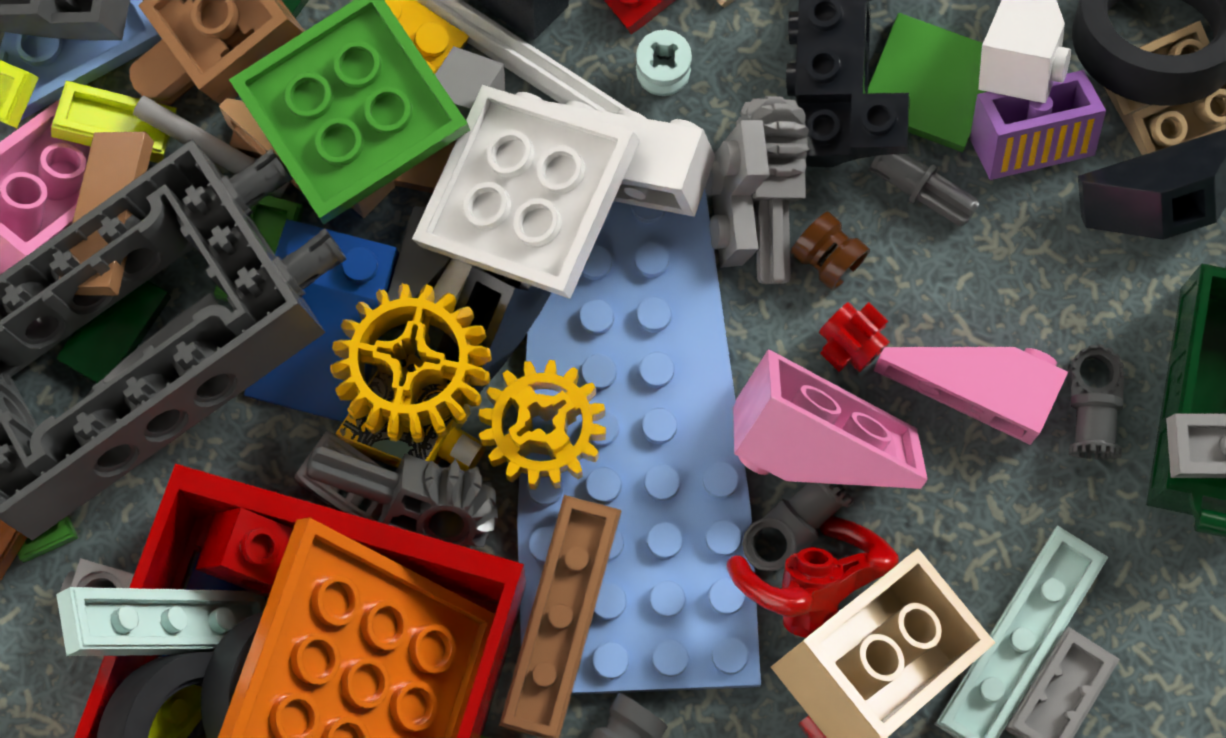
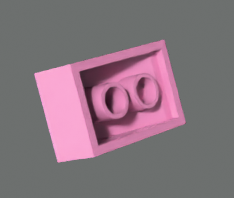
M60 99L0 142V275L69 227L73 222L91 147L51 137V126Z
M769 349L736 399L733 407L734 454L739 457L740 461L747 468L761 475L771 473L789 482L921 489L928 480L917 428Z

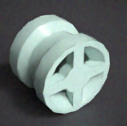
M665 29L654 31L642 39L636 52V74L642 88L658 96L673 95L684 88L690 77V65L692 62L691 48L684 37L677 32ZM657 55L666 57L672 56V58H670L669 60H660L657 57Z

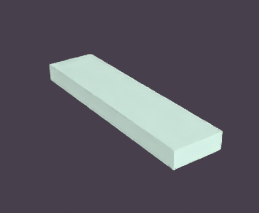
M1057 525L989 634L995 641V644L970 665L934 725L954 738H999L1108 559V556Z
M69 587L56 594L66 656L176 655L214 652L223 637L234 626L247 617L263 612L266 606L265 597L252 591Z

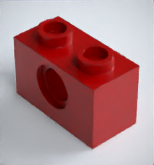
M241 507L215 513L195 569L262 596L269 597L293 528Z

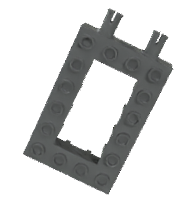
M192 139L0 275V520L33 541L326 333L302 297L306 294L303 289L315 282L316 279L327 271L333 269L341 262L343 263L347 258L325 228L285 258L276 257L250 217L253 213L251 210L253 206L273 191L293 180L287 168L272 149L229 179L226 175L222 174ZM128 209L133 215L127 218L125 224H123L117 216ZM97 230L108 245L80 264L69 249L82 240H88L87 237ZM195 247L210 265L206 269L207 274L228 296L227 299L234 311L231 312L222 305H209L191 316L194 320L192 323L155 348L153 345H150L142 351L144 357L107 383L101 380L92 386L93 393L59 417L55 418L52 415L37 426L11 377ZM127 256L118 296L75 295L76 291L79 290V285L96 273L102 276L110 270L109 264L113 261H117L121 265L124 257Z

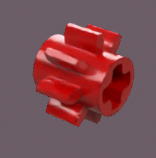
M847 302L819 330L818 333L828 341L820 354L838 372L850 363L860 373L890 343L880 333L889 321L870 302L860 311L850 302Z

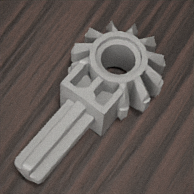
M765 96V98H753L751 102H745L741 109V117L736 121V125L740 120H763L770 175L752 194L753 204H755L756 232L759 248L756 252L757 280L765 285H781L788 283L791 278L789 204L806 198L805 169L807 167L805 160L807 151L810 150L807 146L809 129L805 126V113L795 100L783 99L782 96Z

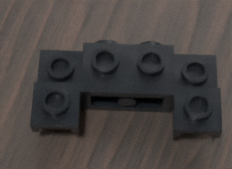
M799 0L798 11L789 12L790 45H797L796 63H787L786 88L787 95L795 96L798 106L805 113V126L809 129L807 146L810 149L807 151L806 166L835 167L842 163L865 157L909 154V93H868L871 30L869 1L872 0Z

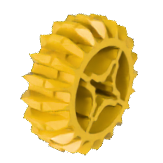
M402 283L398 289L399 299L390 301L387 292L379 289L376 292L379 307L372 310L368 304L358 302L356 309L362 321L357 323L353 320H343L341 328L351 340H337L333 342L332 349L334 353L343 358V360L332 364L330 370L334 378L344 380L335 388V391L340 400H352L347 411L354 420L369 414L365 426L372 434L380 431L388 422V437L391 441L395 442L399 441L402 437L404 427H410L414 442L420 443L423 442L425 436L423 426L432 424L438 437H442L447 434L443 419L448 415L460 425L467 421L466 414L460 404L464 402L476 407L481 404V395L471 386L489 384V372L478 366L485 365L492 358L489 348L477 346L486 339V333L481 325L469 326L474 319V314L470 307H463L454 312L456 299L449 292L443 295L437 303H434L433 287L427 284L420 290L419 297L413 298L409 285ZM407 323L403 334L392 341L377 340L388 330ZM430 325L441 329L454 340L459 348V362L446 360L444 353H439L429 348L430 337L428 331ZM417 349L423 365L418 368L414 364L416 371L407 372L405 377L400 360L404 358L408 361L407 355L415 354ZM365 363L375 365L379 372L393 377L392 389L394 397L392 402L382 399L366 385ZM448 380L451 381L434 398L415 404L419 392L424 387L431 384L446 385Z

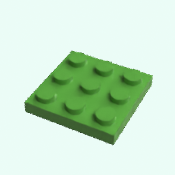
M353 0L229 79L323 224H326L470 131L467 121L384 0Z

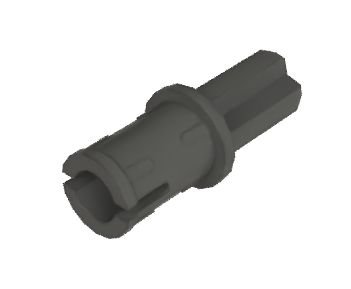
M908 154L876 156L868 170L909 195L910 203L915 204L918 200L957 226H964L978 207L979 202L977 198L937 174L938 167L932 164L928 167Z

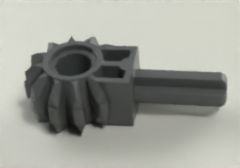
M318 447L312 452L307 464L306 475L310 479L383 504L381 523L470 548V545L484 547L486 540L489 538V532L493 531L494 525L497 524L498 507L495 503L496 491L493 488V482L482 481V475L478 467L467 471L460 470L456 458L448 468H441L432 460L428 462L405 453L396 471L392 472L325 447Z

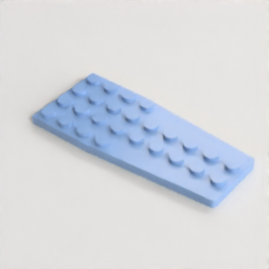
M705 189L695 217L613 201L571 299L551 292L542 311L527 332L526 361L532 362L536 373H544L548 361L555 360L557 375L564 377L566 372L574 367L578 369L579 378L577 386L579 388L591 382L595 385L596 395L589 404H604L605 416L593 423L606 428V440L591 441V444L599 452L598 460L592 462L582 458L579 461L583 472V477L580 479H576L568 470L561 473V488L555 489L549 477H541L537 489L533 490L529 487L528 474L521 473L519 476L517 513L518 562L524 564L526 588L520 605L521 646L564 495L621 510L620 521L572 695L761 686L757 603L746 597L734 585L726 568L728 559L737 555L744 557L755 573L754 566L749 563L744 555L742 545L744 534L752 524L751 505L745 465L734 454L733 407L736 400L715 253L711 245L710 218ZM548 389L534 390L536 394L555 396L559 393ZM581 414L576 416V421L568 426L567 435L573 446L577 442L582 430ZM539 415L532 419L534 430L540 428L546 434L553 431L552 419L544 421ZM530 453L525 457L535 461L552 460L549 455Z

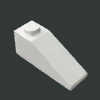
M1001 0L982 44L978 90L1046 103L1054 81L1064 82L1071 57V49L1062 47L1065 22L1057 0Z

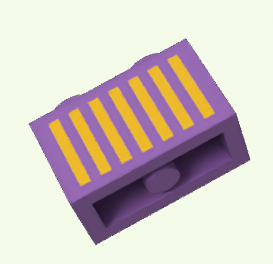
M1084 70L1067 73L1063 83L1054 81L1046 103L984 92L977 94L970 141L990 180L1095 156L1106 109Z

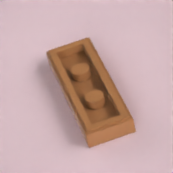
M94 132L72 224L147 171L154 141L146 132ZM126 209L117 217L125 224L127 218L133 214ZM97 230L87 237L88 240H82L69 249L80 264L108 245ZM127 256L124 257L121 265L117 261H113L109 264L110 270L102 276L96 273L78 286L79 290L76 291L75 295L118 296Z

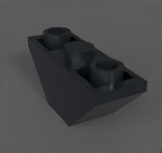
M1226 129L1079 175L1078 186L1081 218L1085 227L1164 240L1217 223L1226 207Z

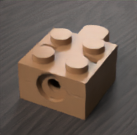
M144 0L138 6L162 39L131 64L129 68L130 81L138 93L159 104L171 105L195 85L200 91L221 104L226 98L235 99L238 96V93L229 81L230 78L304 32V29L282 0Z

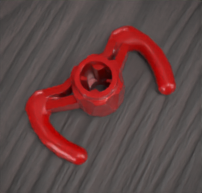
M831 516L820 527L822 534L849 543L865 553H858L837 560L824 549L814 547L802 549L799 553H794L785 560L781 589L773 587L759 578L742 556L736 555L729 558L726 568L734 585L746 597L763 608L782 615L783 625L790 633L807 638L838 613L839 603L847 596L884 576L899 564L898 554L886 540L872 530L853 521Z

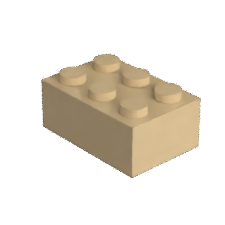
M917 548L774 663L771 669L826 738H888L993 646L995 641Z

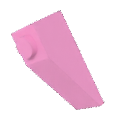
M884 347L874 368L875 372L1029 445L1041 433L1068 374L1067 371L1056 366V360L1050 355L1037 349L1026 348L1022 351L1016 347Z

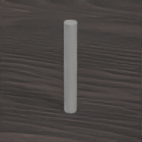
M144 95L134 108L133 115L184 145L193 139L211 161L234 174L255 162L253 158ZM287 182L270 195L282 199L291 182Z

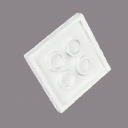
M482 85L466 119L470 131L457 139L412 240L424 249L571 299L640 139L634 131Z

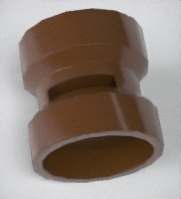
M827 211L802 233L791 248L790 253L802 264H811L819 271V280L831 291H834L844 282L840 278L848 268L854 272L869 255L871 249L859 238H849L842 231V223Z

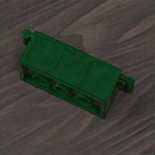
M1202 263L1180 289L1146 505L1194 515V530L1196 532L1226 538V478H1171L1166 418L1175 413L1226 414V266L1223 268Z

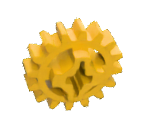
M555 360L548 361L544 373H536L531 361L524 362L525 376L517 379L508 370L503 372L506 388L501 391L497 388L489 387L486 391L487 397L494 405V408L479 409L478 413L480 422L492 426V428L479 433L482 446H497L488 456L491 465L495 467L504 462L509 463L506 477L510 482H514L521 473L528 474L529 487L533 490L537 489L541 477H549L555 489L561 488V473L567 470L576 479L583 477L579 461L584 458L588 461L596 462L599 458V452L591 444V441L606 440V428L593 423L605 416L604 404H589L596 395L595 385L591 382L579 388L577 386L579 378L578 369L574 367L567 371L564 377L557 375ZM548 389L559 393L555 396L536 394L534 390ZM513 404L518 413L517 422L508 429L509 433L504 436V419L509 407ZM581 414L582 430L577 442L573 446L567 435L568 426L576 421V416ZM538 415L544 421L552 419L553 431L546 434L540 428L534 430L532 419ZM530 453L549 455L552 460L535 461L525 457Z

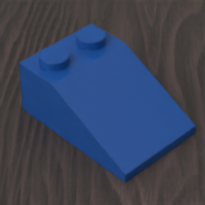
M286 219L275 252L276 257L285 258L306 244L324 228ZM326 229L347 260L327 271L316 279L315 282L303 289L306 294L302 296L326 333L245 389L244 396L343 422L349 414L347 409L352 400H340L335 391V388L344 380L334 378L330 366L337 361L343 360V358L334 353L332 345L337 340H351L343 332L341 323L345 319L353 320L357 323L362 321L356 309L358 302L368 304L372 310L380 306L376 298V292L381 289L385 290L388 294L399 252L397 247ZM365 363V381L367 385L373 365Z

